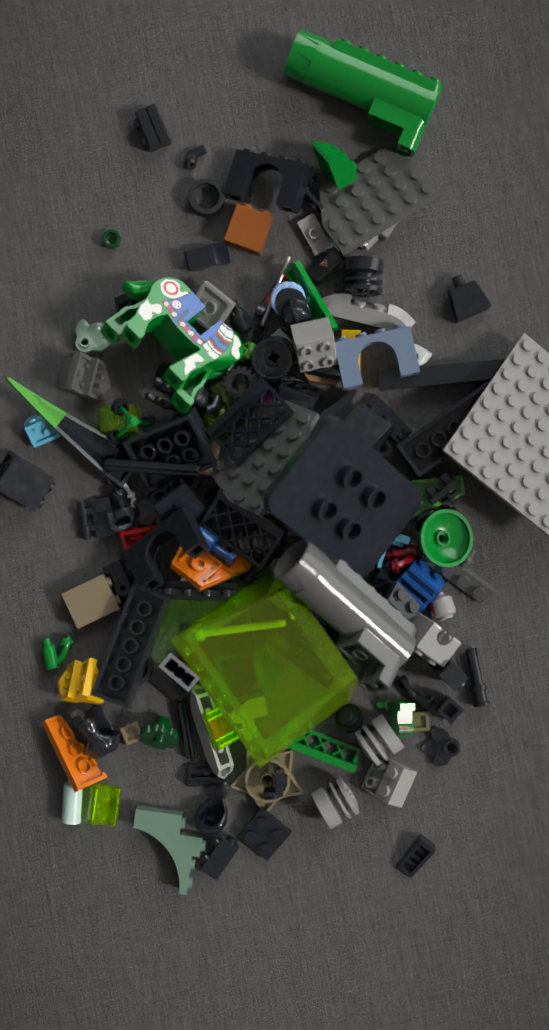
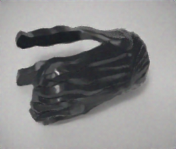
M163 362L156 369L153 384L158 391L164 392L172 398L175 390L162 378L167 369L172 366V363ZM205 386L194 397V403L190 407L195 406L199 415L202 414V406L210 402V395L206 391ZM151 393L145 394V400H149L163 409L178 411L169 401Z

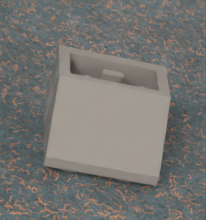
M379 754L377 757L381 764L377 766L372 762L361 788L389 805L402 808L417 772L393 759L388 758L385 761L382 755Z

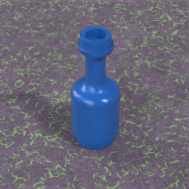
M200 527L210 547L205 553L210 554L214 551L226 559V564L232 565L237 555L234 552L229 553L218 545L219 539L203 527Z

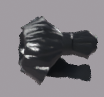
M96 704L92 708V712L97 718V723L90 718L83 720L80 715L72 719V723L88 742L83 754L95 760L117 750L120 736L119 731L112 730L101 704Z

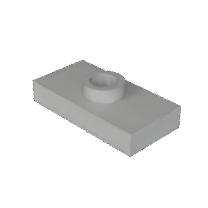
M314 213L297 222L315 257L332 247Z

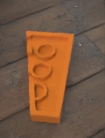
M60 714L42 722L74 792L96 784L108 777L105 772L102 773L96 766L98 763L95 759H91L83 754L86 747L82 742L79 743L74 737L75 733Z

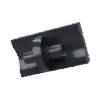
M444 472L438 478L444 486L440 491L433 484L424 490L431 505H434L443 496L446 497L441 501L443 506L449 502L452 505L457 503L454 497L459 493L457 490H453L451 493L449 491L460 481L457 477L453 478L450 474Z

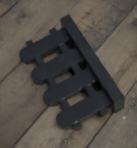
M164 580L165 583L161 585V588H158V593L168 596L172 600L237 602L238 582H220L200 591L188 581Z

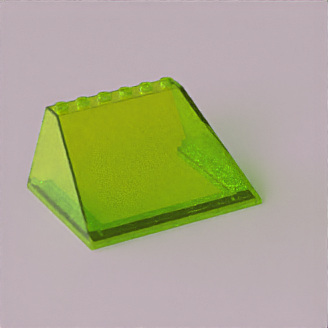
M267 574L258 577L237 592V596H231L170 639L190 669L200 677L199 682L259 768H262L349 702L359 681L308 606L298 597L291 594L274 576Z

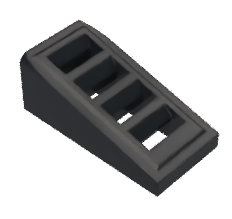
M420 834L396 864V867L412 878L436 852L435 844ZM418 850L421 854H423L422 857L415 851ZM410 857H414L418 862L416 863ZM406 861L413 866L412 869L405 864Z

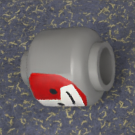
M444 592L439 593L428 604L432 618L438 619V622L452 619L453 614L456 613L452 597L444 595Z

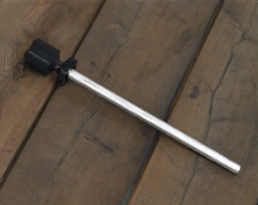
M287 256L277 284L281 283L283 279V271L287 269V266L291 259L290 256ZM270 301L261 324L256 325L258 330L254 331L251 341L257 344L263 339L264 334L262 331L267 329L264 324L272 307Z

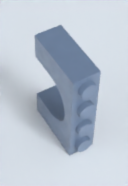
M405 324L394 326V329L389 331L383 328L375 330V334L367 335L365 332L356 334V338L348 339V337L336 339L337 366L341 374L342 389L347 390L363 385L358 363L359 354L364 348L374 344L383 345L391 350L395 357L399 378L419 374L420 368L411 327H405Z

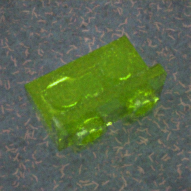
M112 784L92 785L86 823L89 825L108 824L116 826L122 789Z

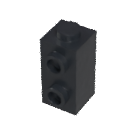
M223 833L221 838L217 836L211 845L213 849L210 854L206 852L200 861L202 863L201 871L217 881L239 849L238 840L230 834L226 836Z

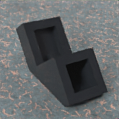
M227 244L210 245L184 252L188 271H203L211 266L228 265L231 263Z

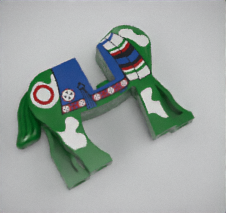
M169 277L159 279L156 282L148 280L125 281L122 284L123 292L131 300L143 301L132 306H126L105 321L100 333L113 346L122 337L135 349L144 337V333L153 332L164 349L177 361V363L167 369L162 378L175 390L169 402L184 415L194 403V397L203 387L206 380L225 376L226 372L231 370L230 368L234 367L235 363L241 359L243 355L242 341L235 331L221 321H218L200 336L193 326L206 306L182 281Z

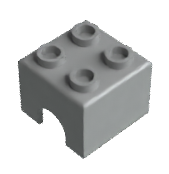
M329 317L290 325L300 373L338 365L334 334Z
M417 612L412 622L417 628L414 652L433 666L439 664L441 667H444L461 642L441 629L442 627Z

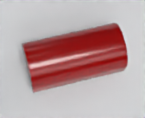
M158 524L120 532L123 550H127L132 544H135L144 537L146 533L158 526Z

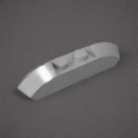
M333 294L322 298L330 314L335 317L388 330H393L394 326L405 324V327H411L415 324V321L407 312L392 304H389L388 308L378 303L371 305L362 299L351 300V294Z
M194 685L191 690L190 705L204 754L213 772L218 777L225 779L233 771L234 767L228 744L215 750L202 716L216 708L213 696L206 686Z

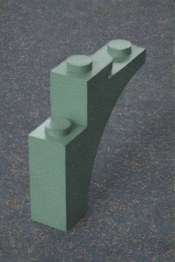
M138 805L135 811L133 828L152 835L165 846L171 854L178 871L179 894L187 895V891L192 889L193 883L190 871L194 870L196 858H192V856L200 857L201 851L205 852L206 840H203V834L181 831V829L185 828L186 818L183 817V811Z

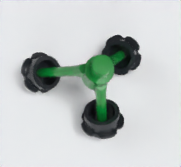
M117 398L111 404V411L118 416L125 415V426L121 431H110L106 435L107 443L113 448H120L123 445V434L129 428L137 425L143 428L157 421L152 415L144 416L141 420H138L136 416H131L128 413V400Z

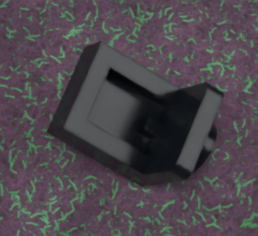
M276 768L275 787H264L265 797L269 799L283 797L284 786H287V774H284V768Z

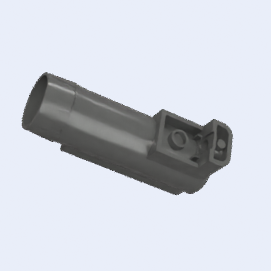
M307 539L295 542L277 561L273 570V576L291 594L298 597L340 634L334 646L361 669L355 683L371 693L388 691L399 668L407 662L415 649L417 628L399 610L390 605L387 599L379 595L374 587L368 585L359 574L348 567L346 562L341 559L331 561L324 552Z

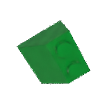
M318 141L311 142L321 171L338 190L358 179L356 170H358L357 165L353 160H349L344 150H340L334 144Z

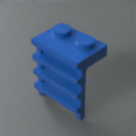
M417 557L397 580L421 605L418 612L424 610L432 602L445 584L443 578L438 573L430 570L428 565ZM405 580L427 600L425 602L422 601L402 581Z

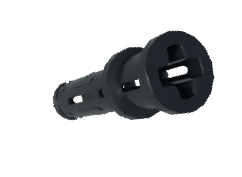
M477 647L465 649L472 684L470 691H472L474 698L473 707L490 705L485 690L487 685L483 683Z

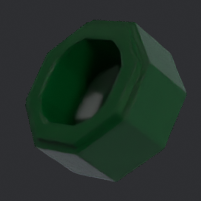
M112 229L104 232L102 238L105 246L113 250L120 246L122 240L118 231Z

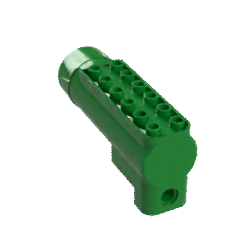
M301 29L292 45L283 74L303 83L305 86L315 88L368 111V123L400 136L395 151L405 156L413 157L443 89V86L440 84L441 81L434 77L429 79L418 70H408L400 62L392 63L381 54H371L365 47L359 46L357 48L346 39L339 40L336 38L333 43L325 39V37H320Z

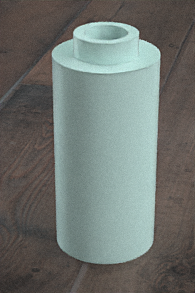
M69 779L68 782L64 783L61 823L76 825L81 823L83 789L74 792Z

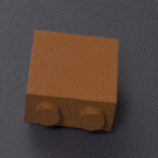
M237 204L226 232L224 243L261 256L273 223V216L265 210H254L249 204Z

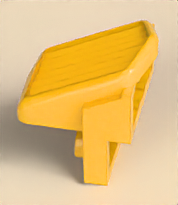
M88 658L83 662L74 660L68 664L67 669L57 681V688L61 697L60 701L92 704L104 702V699L91 695L100 671L97 670L96 659Z

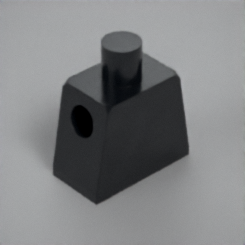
M462 274L451 279L455 289L448 293L456 324L488 310L492 306L475 280L466 283Z

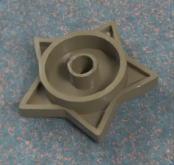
M248 744L246 768L231 783V788L249 794L254 798L259 809L263 807L268 812L278 800L303 794V789L291 772L294 750L286 749L268 753ZM276 768H284V774H287V786H284L283 797L278 799L265 797L264 787H275ZM269 775L271 778L266 779L264 776Z

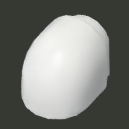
M414 344L420 367L427 363L432 353Z

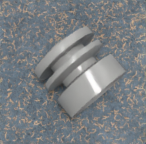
M382 714L371 721L374 727L373 731L365 725L363 726L367 735L363 736L359 730L354 732L357 736L358 744L366 756L377 766L381 764L377 757L379 754L382 755L385 761L388 759L385 752L386 749L396 754L404 748V745Z
M341 777L336 778L339 786L337 789L332 781L329 782L330 793L323 787L311 793L330 829L342 824L341 813H344L348 819L352 818L348 809L351 808L355 815L360 813L353 792Z

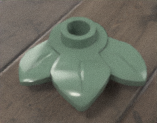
M85 319L80 320L75 328L77 336L75 340L76 349L83 353H88L92 350L97 352L105 350L109 346V342L100 333L104 323L96 322L89 325ZM82 341H87L88 344H87V345H83L81 342H82Z

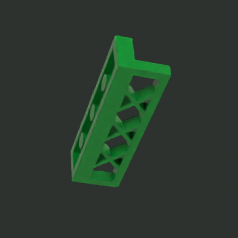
M299 260L295 261L283 271L288 281L299 284L304 290L312 314L311 320L329 317L332 331L336 332L339 329L338 325Z
M291 721L282 740V746L352 773L356 770V762L361 752L359 747ZM291 728L299 729L302 737L296 740L288 737ZM315 735L318 737L320 744L311 746L306 738ZM329 742L336 743L338 750L329 753L324 745ZM347 749L356 751L353 760L345 759L342 751Z

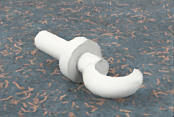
M125 483L123 488L128 494L126 497L131 498V507L136 509L133 506V501L136 500L134 496L136 493L135 491L132 492L127 483Z

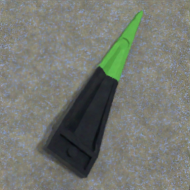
M10 377L6 378V381L103 478L105 477L118 489L123 487L133 472L104 469V461L106 459L131 460L123 445L120 448L109 446L105 434L64 412Z

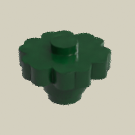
M157 716L152 722V726L145 725L141 728L140 741L144 745L152 746L154 749H173L178 745L179 733L171 728L169 718Z

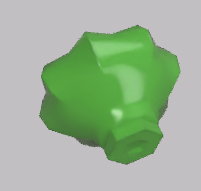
M252 341L243 343L241 362H252V353L256 344L252 343Z

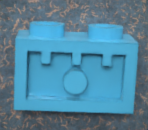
M33 415L24 422V429L34 448L61 437L41 415Z

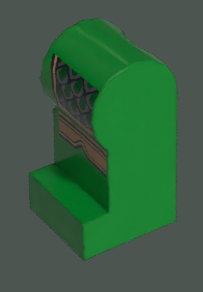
M406 700L390 701L392 730L398 738L411 737L413 734L412 711H415V703Z

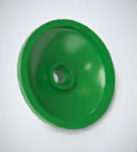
M451 509L437 510L431 513L421 526L419 534L420 547L425 557L434 565L440 567L457 566L471 552L473 546L472 528L468 520L461 513Z

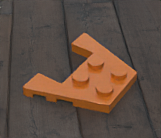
M180 546L170 568L201 591L249 571L252 564L239 554L232 565H225L212 554L205 552L196 559H193L186 555Z

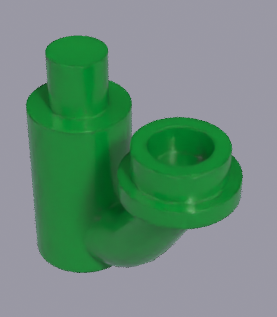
M71 637L60 639L61 643L59 645H63V648L58 657L55 645H51L50 638L42 640L44 647L41 649L46 670L58 668L64 663L70 649V644L74 642Z

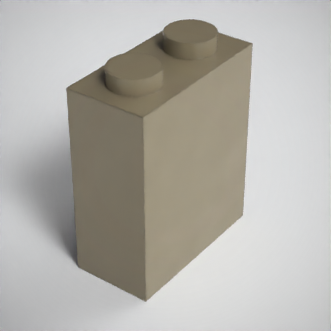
M102 574L61 594L77 629L122 608L120 604L123 602L121 597L115 594L112 588L114 583L110 576L107 577V575Z

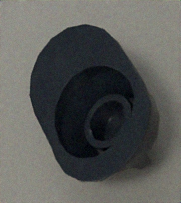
M288 288L278 294L275 303L276 309L285 328L291 330L290 325L311 321V310L301 291Z

